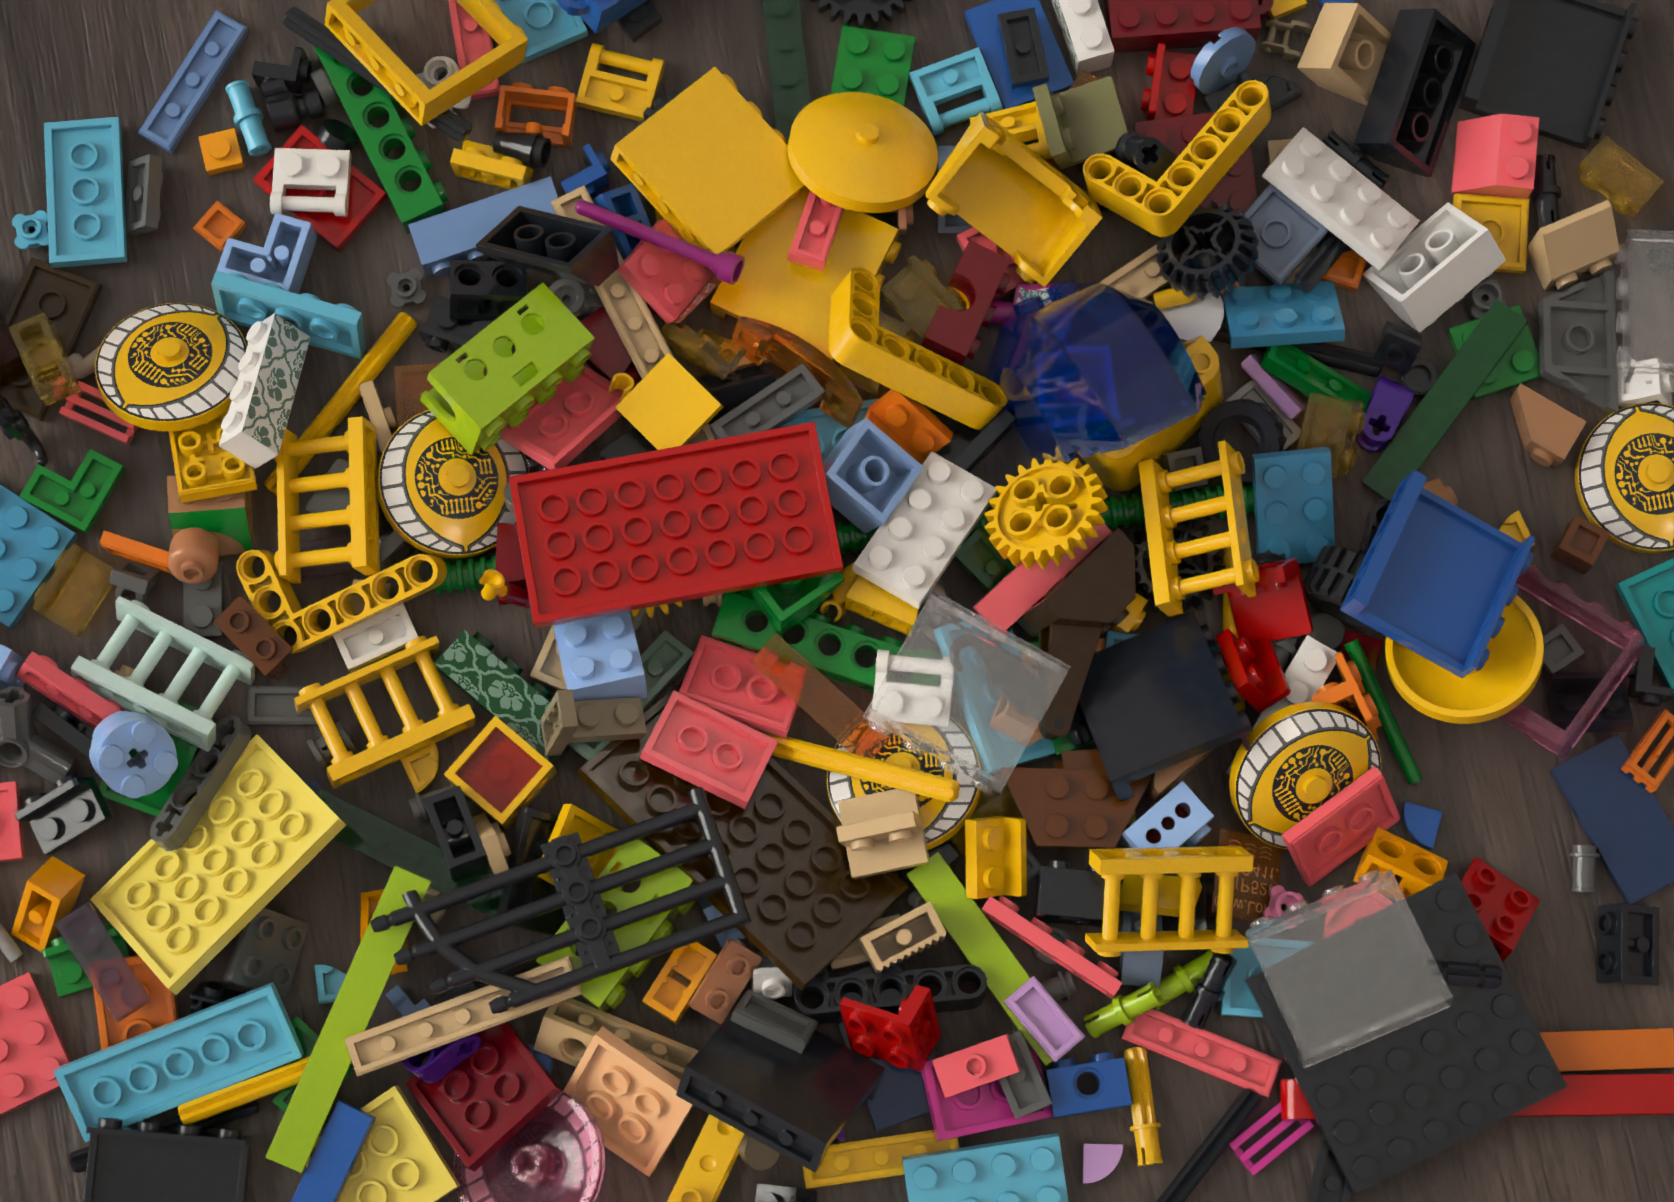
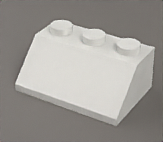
M1447 202L1406 237L1380 271L1372 265L1362 275L1397 316L1420 333L1426 327L1433 324L1439 316L1456 302L1463 299L1482 280L1490 276L1506 259L1486 227Z

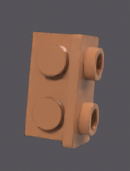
M739 938L736 941L728 939L689 1001L690 1007L722 1025L753 975V969L758 967L763 957L745 941Z

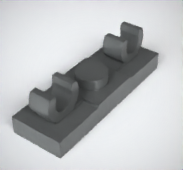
M802 363L712 423L710 430L717 439L780 428L824 398L826 391Z

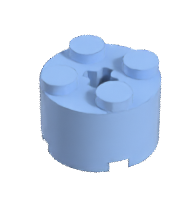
M118 711L103 719L93 732L91 748L89 749L91 764L105 783L119 794L132 799L149 795L164 786L178 766L173 739L148 714ZM135 748L137 754L131 758L128 752Z

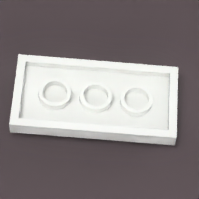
M1304 127L1262 175L1263 178L1379 271L1420 221Z
M932 451L922 464L923 470L886 522L879 526L853 564L852 569L856 574L917 609L921 607L989 506L988 499L994 498L997 492L992 485Z

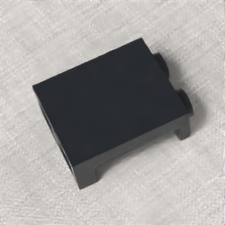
M926 406L953 432L951 441L937 451L936 454L969 473L1014 428L1016 418L1004 408L983 430H977Z

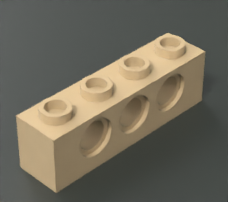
M572 998L548 1007L543 1016L533 1049L577 1067L594 1035L603 1026L680 1080L686 1065L698 1052L694 1048Z

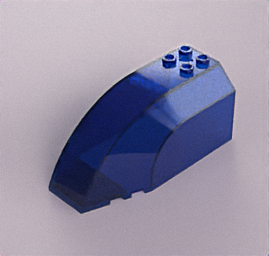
M1073 279L1068 282L1065 280L1046 289L1049 296L1043 299L1040 296L1035 298L1032 296L1012 306L1014 313L1005 316L988 369L994 382L1001 387L1008 399L1005 406L1016 418L1015 427L1029 456L1068 462L1077 458L1076 451H1079L1082 458H1085L1097 452L1102 454L1124 449L1198 413L1201 408V401L1204 400L1203 396L1206 395V391L1199 375L1169 321L1148 300L1100 282L1076 284Z

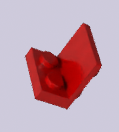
M1297 557L1257 565L1259 581L1255 582L1256 596L1249 598L1236 586V583L1212 588L1214 595L1228 594L1239 640L1244 637L1250 644H1255L1264 637L1273 641L1307 635L1314 630Z
M1474 858L1460 881L1502 962H1504L1514 950L1540 900L1479 858Z
M917 984L909 998L902 1000L898 1014L848 998H843L839 1004L851 1049L864 1057L873 1056L888 1061L901 1069L910 1068L921 1072L941 1037L931 990Z

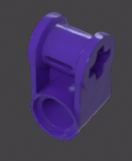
M1382 375L1379 377L1371 393L1365 414L1356 430V442L1360 448L1374 453L1386 447L1413 399L1414 390ZM1373 426L1380 429L1378 435L1372 433Z
M476 1033L402 1060V1063L406 1069L424 1082H438L460 1062L474 1054L481 1045V1039ZM430 1054L427 1063L421 1066L423 1059Z

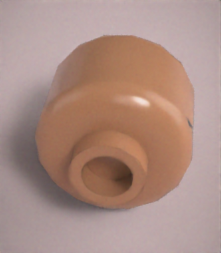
M196 527L182 529L176 533L170 542L168 568L171 574L178 580L188 584L204 583L213 578L218 570L220 544L217 538L209 531Z

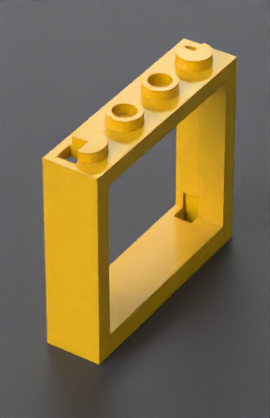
M330 0L327 2L325 26L421 126L524 62L528 38L521 27L513 24L502 13L501 8L494 0H456L499 46L433 88L428 89L356 14L377 0Z

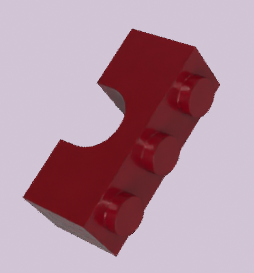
M969 240L948 284L961 291L967 297L969 309L954 311L939 305L920 346L959 365H962L966 357L973 360L982 341L981 338L976 337L981 325L988 327L997 308L991 304L995 293L1003 295L1011 278V275L1005 272L1011 259Z

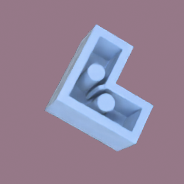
M275 213L264 248L227 238L216 271L226 274L231 272L239 273L251 281L261 284L274 283L286 291L299 294L318 235L312 223Z

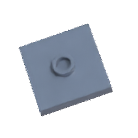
M1272 184L1263 191L1244 213L1245 218L1252 222L1254 232L1259 240V246H1257L1259 259L1252 261L1254 267L1279 287L1283 285L1329 233L1327 228ZM1235 239L1230 243L1231 248H1233Z

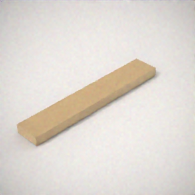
M567 956L515 977L538 983L574 970V966L570 956ZM579 984L519 1007H510L508 1011L492 1014L489 1002L500 996H508L511 992L489 985L347 1037L344 1040L356 1075L362 1076L582 995L581 986Z

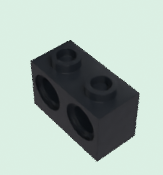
M450 260L449 319L496 320L527 295L526 269L506 264L501 261ZM526 306L520 309L517 313L521 315L523 312H525Z

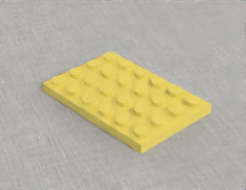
M256 734L250 740L187 841L177 850L166 851L153 839H150L90 900L161 982L177 995L346 824ZM196 795L186 805L191 803Z

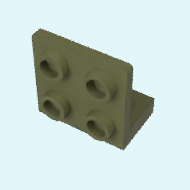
M1111 76L1056 94L1051 91L1047 83L1032 88L1051 157L1061 170L1083 163L1092 155L1115 152L1118 139L1128 132L1116 87Z

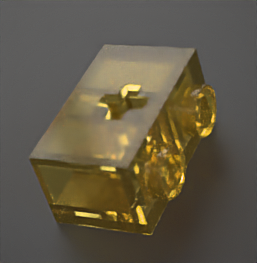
M44 312L8 327L35 392L46 406L82 391L55 326Z

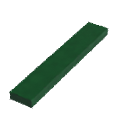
M1496 299L1362 480V484L1381 498L1392 500L1399 483L1413 470H1420L1528 324V320Z

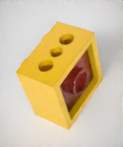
M494 716L444 775L455 787L460 786L462 793L507 830L517 819L519 807H527L555 776L557 770L553 764L498 717Z

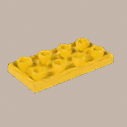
M229 409L218 418L201 426L181 431H169L181 503L257 490L254 468L219 446L223 432L221 424Z

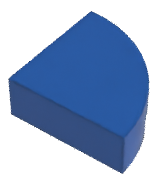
M1407 801L1403 802L1402 819L1408 832L1417 844L1432 850L1442 811Z

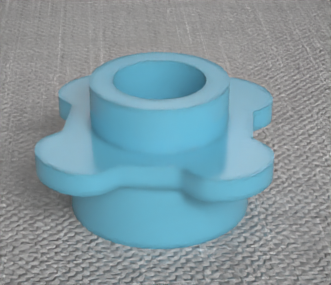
M38 210L33 215L24 216L23 214H17L13 217L12 225L16 228L17 233L14 243L19 249L26 250L28 247L39 248L48 245V220L45 211ZM34 227L35 231L29 233V228Z

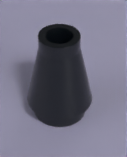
M498 131L494 138V153L516 158L523 162V165L531 169H536L537 167L544 168L551 155V140L545 138L542 133Z

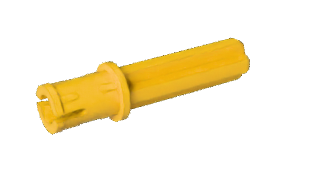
M1144 1047L1128 1048L1124 1051V1060L1132 1101L1133 1126L1130 1127V1131H1134L1137 1164L1139 1167L1162 1164L1163 1159L1161 1157L1158 1128H1161V1123H1156L1147 1051Z

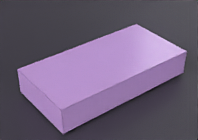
M1259 353L1249 355L1241 363V367L1289 419L1298 418L1309 409L1286 382L1275 378L1270 372L1260 367L1263 357Z
M1034 976L1003 1002L1054 1063L1085 1037Z

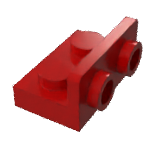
M1159 42L1156 53H1148L1145 75L1152 76L1150 89H1143L1140 107L1141 111H1147L1146 121L1193 114L1196 87L1192 83L1194 80L1191 78V68L1197 55L1166 51V43Z
M1229 629L1215 636L1236 691L1255 710L1260 713L1291 693L1273 644L1267 637L1251 645L1244 637L1239 640Z

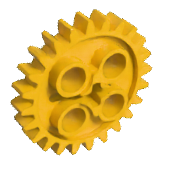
M1062 454L1055 463L1052 456L1047 455L1044 464L1041 465L1033 458L1030 469L1026 470L1022 465H1019L1018 476L1014 477L1007 474L1005 478L1009 484L1006 487H995L1000 496L999 498L988 499V503L993 510H989L984 514L989 521L985 525V529L990 535L989 540L1002 558H1009L1014 566H1017L1022 561L1026 569H1030L1036 561L1041 569H1045L1050 559L1059 566L1062 555L1066 554L1069 558L1074 559V548L1077 546L1084 550L1088 548L1084 541L1086 537L1097 538L1098 534L1093 526L1105 524L1100 514L1108 511V507L1104 502V499L1108 496L1102 487L1103 483L1098 475L1093 472L1090 465L1086 464L1083 466L1077 457L1069 462L1066 455Z

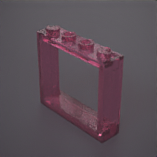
M1532 565L1523 574H1519L1515 583L1519 588L1623 649L1620 656L1565 731L1522 704L1498 717L1501 721L1565 760L1645 650L1644 640L1641 632L1634 629L1631 622L1615 620L1608 615V611L1599 603L1593 600H1589L1588 603L1575 596L1576 593L1570 586L1561 581L1553 583L1543 577V572L1538 567Z

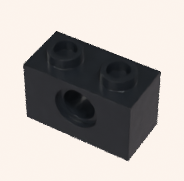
M460 786L423 799L428 819L453 883L490 870L485 849Z

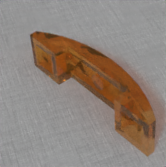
M744 316L737 319L728 344L730 347L758 366L767 358L787 373L803 363L825 390L819 409L848 429L854 425L863 400L852 381L829 357L804 339L778 326Z
M777 633L772 636L750 661L850 753L873 758L891 738L865 712Z

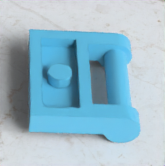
M979 47L909 73L910 81L933 136L944 133V128L966 121L971 117L977 116L980 112L991 113L1003 110L1001 100ZM982 89L985 98L938 114L935 106Z

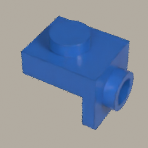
M587 144L583 146V151L590 167L560 182L563 195L585 186L593 200L598 196V191L609 186L607 172L611 171V168L601 151L595 153L591 145Z

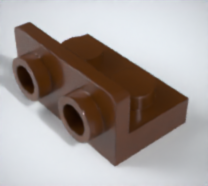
M237 597L213 621L265 676L278 679L288 669L282 662L293 651V647L244 597Z

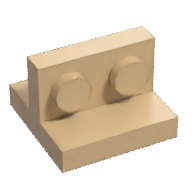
M893 789L837 801L842 826L836 827L838 841L846 847L851 877L853 879L930 864L917 794Z

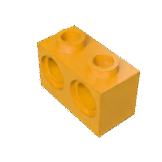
M1377 827L1362 853L1353 881L1398 902L1443 879L1448 860Z
M698 942L675 949L642 1002L678 1025L690 1006L689 1001L718 955Z

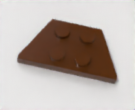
M1001 768V776L1011 792L1020 816L1026 820L1028 832L1036 848L1115 849L1152 778V774L1130 782L1134 797L1119 802L1106 770Z

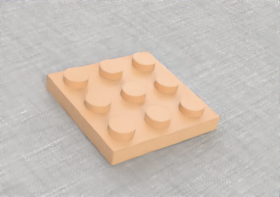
M603 1026L594 1035L562 1092L568 1093L577 1099L589 1111L599 1129L603 1146L648 1177L657 1168L694 1106L676 1096L681 1081L679 1078Z

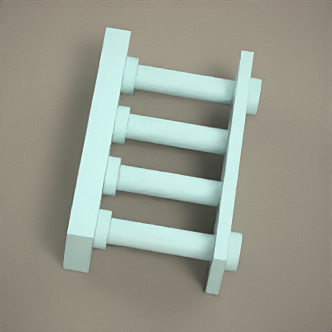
M119 596L115 601L116 617L117 620L121 621L120 625L96 660L92 659L89 661L81 656L77 657L71 666L72 677L84 680L93 692L104 699L114 700L121 705L124 711L148 714L168 733L209 752L216 741V723L211 718L236 679L250 686L255 681V665L243 652L238 650L230 651L151 612L140 601H129ZM137 629L155 638V640L131 676L124 678L111 672L110 666L134 630ZM171 646L189 656L165 693H159L158 695L146 689L143 684L167 648ZM204 662L222 671V674L200 708L192 712L180 706L177 701Z

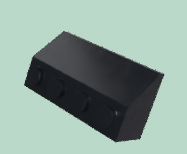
M1435 8L1400 10L1354 144L1376 161L1424 177H1431L1476 43Z

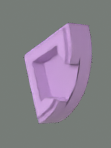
M1083 1144L1082 1184L1093 1183L1108 1176L1120 1161L1123 1144Z

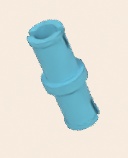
M237 80L228 84L225 90L229 95L235 112L233 120L236 127L242 131L249 155L256 157L268 153L272 146L262 124L264 116L261 109L255 105L249 83L246 80Z

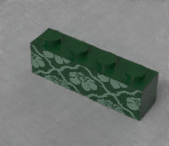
M464 629L434 665L438 671L492 717H498L555 767L571 747L567 744L561 755L546 756L540 720L550 704L548 700L552 697L551 693L537 681H534L531 685L520 677L523 670L509 657L506 656L501 661L491 652L495 646L477 631L472 636Z

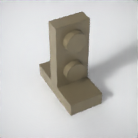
M573 689L557 690L540 720L546 756L561 755L569 743L643 739L647 733L641 697L574 701Z

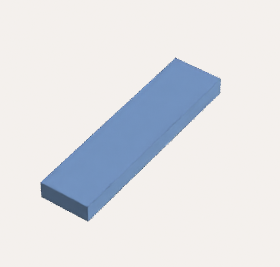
M217 10L214 12L138 131L140 137L171 154L174 152L249 34L246 26Z

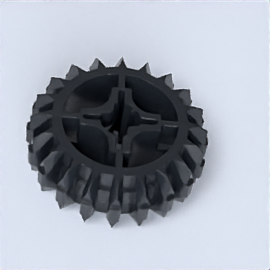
M1213 200L1207 208H1203L1200 204L1178 231L1173 235L1162 237L1163 240L1157 242V250L1159 252L1156 255L1157 263L1161 268L1164 280H1167L1176 292L1182 290L1183 294L1188 298L1196 293L1197 297L1202 301L1208 293H1212L1218 299L1220 290L1225 288L1233 293L1232 284L1235 282L1245 284L1246 278L1244 273L1254 272L1252 261L1259 259V252L1257 250L1259 240L1254 232L1252 222L1245 218L1244 213L1239 208L1233 211L1227 202L1220 208ZM1235 239L1231 252L1226 256L1225 254L1231 248L1230 243ZM1189 244V248L1184 253L1185 257L1181 260L1182 254L1187 245Z
M1196 519L1188 520L1186 525H1182L1181 522L1177 523V526L1173 528V534L1175 538H1178L1177 543L1203 538L1208 532L1209 527L1204 524L1197 531L1193 529ZM1136 529L1133 532V537L1137 543L1132 542L1135 553L1136 593L1142 590L1144 593L1142 597L1155 601L1153 583L1148 579L1143 567V559L1150 562L1147 534ZM1220 549L1200 554L1204 562V571L1198 569V564L1191 561L1189 557L1182 558L1181 563H1178V567L1183 570L1181 571L1178 568V575L1182 579H1187L1226 569V565L1214 562L1224 557V550ZM1208 589L1187 594L1185 599H1182V615L1189 614V602H1191L1194 608L1201 610L1204 606L1201 596L1206 600L1212 601L1215 597L1213 590ZM1154 602L1152 606V612L1158 613L1160 609L1155 605Z

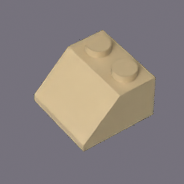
M1324 3L1297 68L1318 87L1367 106L1391 33L1359 3Z
M1609 200L1538 230L1527 247V256L1544 290L1554 286L1558 290L1567 288L1579 280L1577 277L1589 271L1592 276L1597 275L1613 266L1611 262L1620 249L1612 206Z

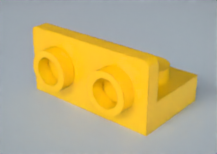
M469 140L463 142L461 150L454 148L450 160L456 177L508 190L529 184L534 169L523 165V162L516 158L494 153L493 146Z
M1006 816L965 820L966 898L982 899L1002 895L1026 896V820L1024 818Z

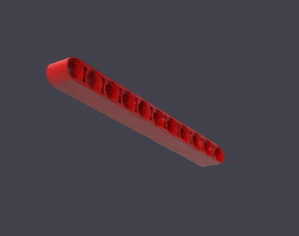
M1674 1074L1562 1075L1567 1087L1509 1117L1674 1115ZM1280 1080L1281 1120H1316L1296 1080Z

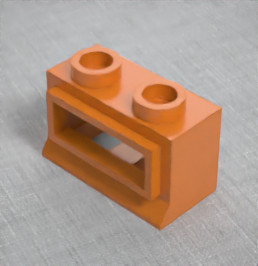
M522 82L511 83V86L501 85L495 121L496 133L498 131L542 133L545 138L551 140L553 146L572 148L577 108L575 93H570L568 89L558 86L548 87V90L534 89L533 86ZM512 107L566 113L565 124L562 127L544 126L536 122H528L527 124L510 122Z

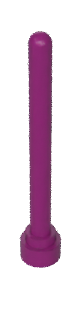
M580 200L575 205V210L579 215L712 268V273L717 275L718 280L734 285L743 271L745 258L731 251L715 254L585 200Z

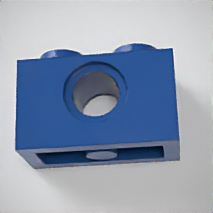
M1114 1052L1091 1055V1063L1076 1065L1075 1058L1057 1060L1055 1063L1052 1061L1053 1069L1044 1071L1046 1087L1053 1102L1050 1105L1052 1119L1131 1106L1132 1101L1124 1057L1115 1059ZM1088 1073L1096 1078L1098 1088L1093 1095H1084L1078 1090L1076 1081L1079 1075Z

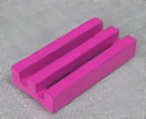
M1279 1102L1230 1142L1228 1146L1250 1174L1254 1176L1313 1128L1314 1125L1311 1121L1284 1119L1243 1152L1239 1146L1281 1112V1102ZM1298 1120L1302 1126L1255 1164L1251 1162L1249 1158Z

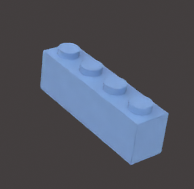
M551 176L408 224L426 276L434 274V276L438 277L449 274L450 260H488L490 257L478 252L476 244L518 206L556 214L552 208L551 201L557 199L558 196Z

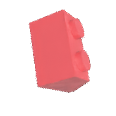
M1502 113L1459 121L1456 127L1451 195L1460 193L1528 199L1534 189L1539 117Z

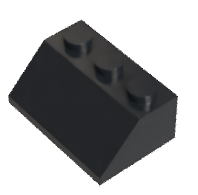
M523 206L516 207L476 244L478 252L503 263L522 267L526 270L550 274L558 278L582 282L591 286L599 287L619 268L613 228Z

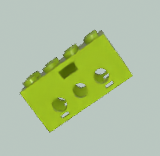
M543 282L431 370L427 380L434 388L429 392L427 390L424 391L420 401L471 456L480 448L487 451L502 437L500 432L508 425L512 428L519 426L529 416L528 409L537 402L541 406L546 404L557 393L556 387L564 380L571 383L584 372L585 367L583 364L592 355L589 350L595 337ZM526 306L528 309L519 315L517 312ZM513 345H515V353H514V354H512V346H513ZM465 354L467 358L458 363L456 360ZM485 367H486V369H487V375H486V376H484V368H485Z
M640 839L621 845L598 878L611 874L610 872L618 862L621 863L619 871L661 855ZM674 867L640 879V887L632 893L624 892L623 886L602 893L600 896L602 901L605 902V910L613 909L620 912L689 887L693 880L678 867ZM696 901L613 930L620 953L671 935L675 930L672 924L673 920L679 912L685 916ZM565 920L556 934L570 930L567 920ZM575 945L536 959L543 966L570 956L574 969L582 967L580 957L576 956ZM648 959L582 983L580 986L583 994L580 996L601 1011L606 1012L609 1007L615 1010L628 993L625 985L632 976L638 979L652 960Z

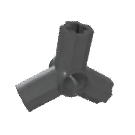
M9 686L6 689L0 690V766L9 768L24 766L55 784L66 776L75 760V756L38 736V730L32 723L31 697L29 693L24 691L23 687Z

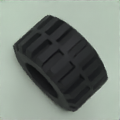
M1323 546L1303 582L1306 599L1319 611L1338 619L1347 627L1368 634L1383 635L1340 610L1365 555L1345 547Z

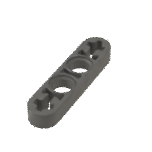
M230 715L217 723L216 741L209 752L203 749L199 750L150 828V836L164 850H177L187 841L249 744L252 731L239 717ZM218 760L215 767L208 773H205L209 765ZM197 792L193 801L185 806L186 800Z

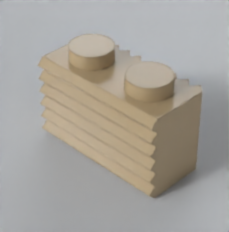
M929 901L860 938L859 942L875 973H882V969L888 971L889 966L895 967L896 962L902 964L903 958L909 960L910 955L916 956L917 951L923 952L924 948L929 949L931 944L936 945L938 940L943 942L947 932Z

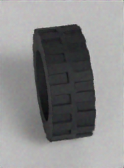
M1251 399L1226 401L1217 408H1213L1209 412V416L1203 419L1201 423L1202 428L1198 432L1197 438L1199 439V446L1197 447L1202 449L1204 464L1220 460L1218 442L1223 441L1227 429L1238 422L1248 423L1257 430L1260 437V446L1256 454L1285 451L1283 447L1286 443V436L1283 434L1284 427L1282 422H1279L1277 419L1278 415L1273 410L1270 411L1267 405L1262 402L1258 403ZM1251 457L1244 460L1245 473L1241 474L1242 484L1253 482Z

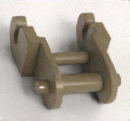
M1276 18L1267 20L1265 22V26L1269 28L1267 40L1261 42L1260 47L1266 53L1275 52L1283 54L1282 59L1293 61L1295 58H1298V62H1300L1303 53L1291 50L1287 46L1292 31L1300 32L1301 29H1305V33L1311 34L1313 26L1309 23L1293 19L1290 24L1280 22ZM1277 31L1285 32L1282 44L1274 43Z

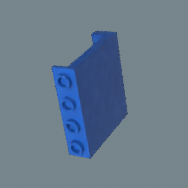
M1413 470L1399 483L1340 610L1456 676L1464 678L1474 670H1481L1490 654L1486 647L1490 638H1495L1504 624L1505 618L1501 614L1505 605L1509 606L1518 593L1519 586L1515 583L1519 574H1523L1532 562L1534 554L1530 550L1536 538L1530 535L1523 542L1513 539L1423 488L1428 477Z

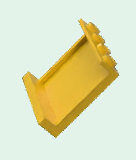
M716 67L709 70L615 144L610 158L684 241L715 254L728 251L806 187L799 180L790 164L788 143L784 135L779 130L772 129L763 119L760 109L753 102H747L738 92L733 79L727 74H722Z
M805 187L742 239L736 254L745 258L743 271L734 285L723 281L720 282L710 301L711 313L724 319L727 314L827 361V367L833 370L837 362L829 351L830 304L833 291L854 267H863L871 271L878 279L881 289L885 280V276L881 273L887 262L894 263L902 244L897 242L898 228L866 213L844 209L824 271L788 261V253L810 192Z

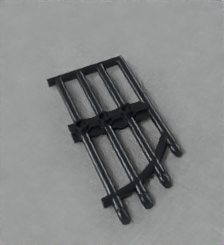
M697 787L688 792L692 804L583 843L578 832L563 835L541 845L544 854L542 858L434 897L421 900L417 890L408 891L402 895L406 907L392 911L389 915L378 916L370 921L375 933L386 931L391 926L397 927L415 920L427 940L414 944L412 948L406 947L396 952L394 958L397 965L414 962V959H422L438 953L460 970L451 972L446 977H437L429 982L432 994L443 993L451 987L456 988L476 980L510 991L511 993L508 996H500L489 1002L492 1014L508 1011L510 1007H519L752 921L703 787ZM693 819H698L705 840L594 879L588 857ZM711 855L718 876L607 916L600 894ZM549 871L557 891L553 895L445 934L440 932L430 914ZM724 891L731 913L620 953L613 930ZM563 908L570 929L479 963L456 947ZM572 945L576 946L582 963L580 968L538 983L500 972Z

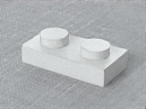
M404 604L333 635L350 672L405 648L406 643L419 637Z

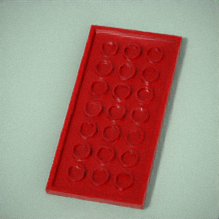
M815 422L509 477L534 628L843 572L842 558Z

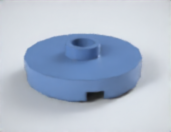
M1232 27L1223 30L1218 34L1221 39L1215 44L1210 41L1195 58L1191 68V78L1194 80V86L1203 94L1210 95L1236 81L1238 74L1245 71L1250 64L1255 52L1256 41L1244 28Z

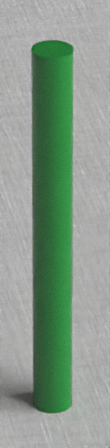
M1355 639L1345 644L1344 647L1350 660L1355 662L1363 680L1361 682L1366 694H1370L1377 708L1384 733L1408 784L1411 785L1422 780L1423 777L1359 640Z

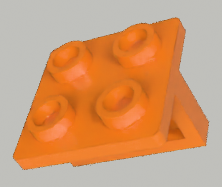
M1339 652L1334 657L1342 683L1331 682L1320 687L1316 691L1317 694L1311 696L1312 702H1326L1341 706L1358 718L1360 717L1377 741L1379 737L1376 728L1382 726L1377 708L1369 693L1362 696L1366 691L1355 662L1353 660L1346 662L1342 652Z

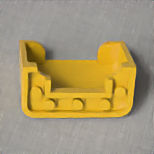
M980 112L970 124L925 192L926 197L929 199L926 203L933 211L942 217H945L947 213L952 216L956 214L1013 257V260L1018 265L1015 272L1029 284L1037 281L1044 288L1103 218L1096 201L1086 191L983 112Z
M1202 335L1178 343L1165 355L1171 363L1170 376L1164 381V384L1176 397L1139 431L1135 432L1126 422L1114 420L1105 423L1092 434L1087 430H1083L1069 443L1111 490L1122 492L1136 487L1140 483L1138 462L1153 459L1160 465L1162 463L1161 454L1174 452L1202 426L1201 423L1204 418L1209 416V412L1223 403L1224 395L1219 357L1215 349Z

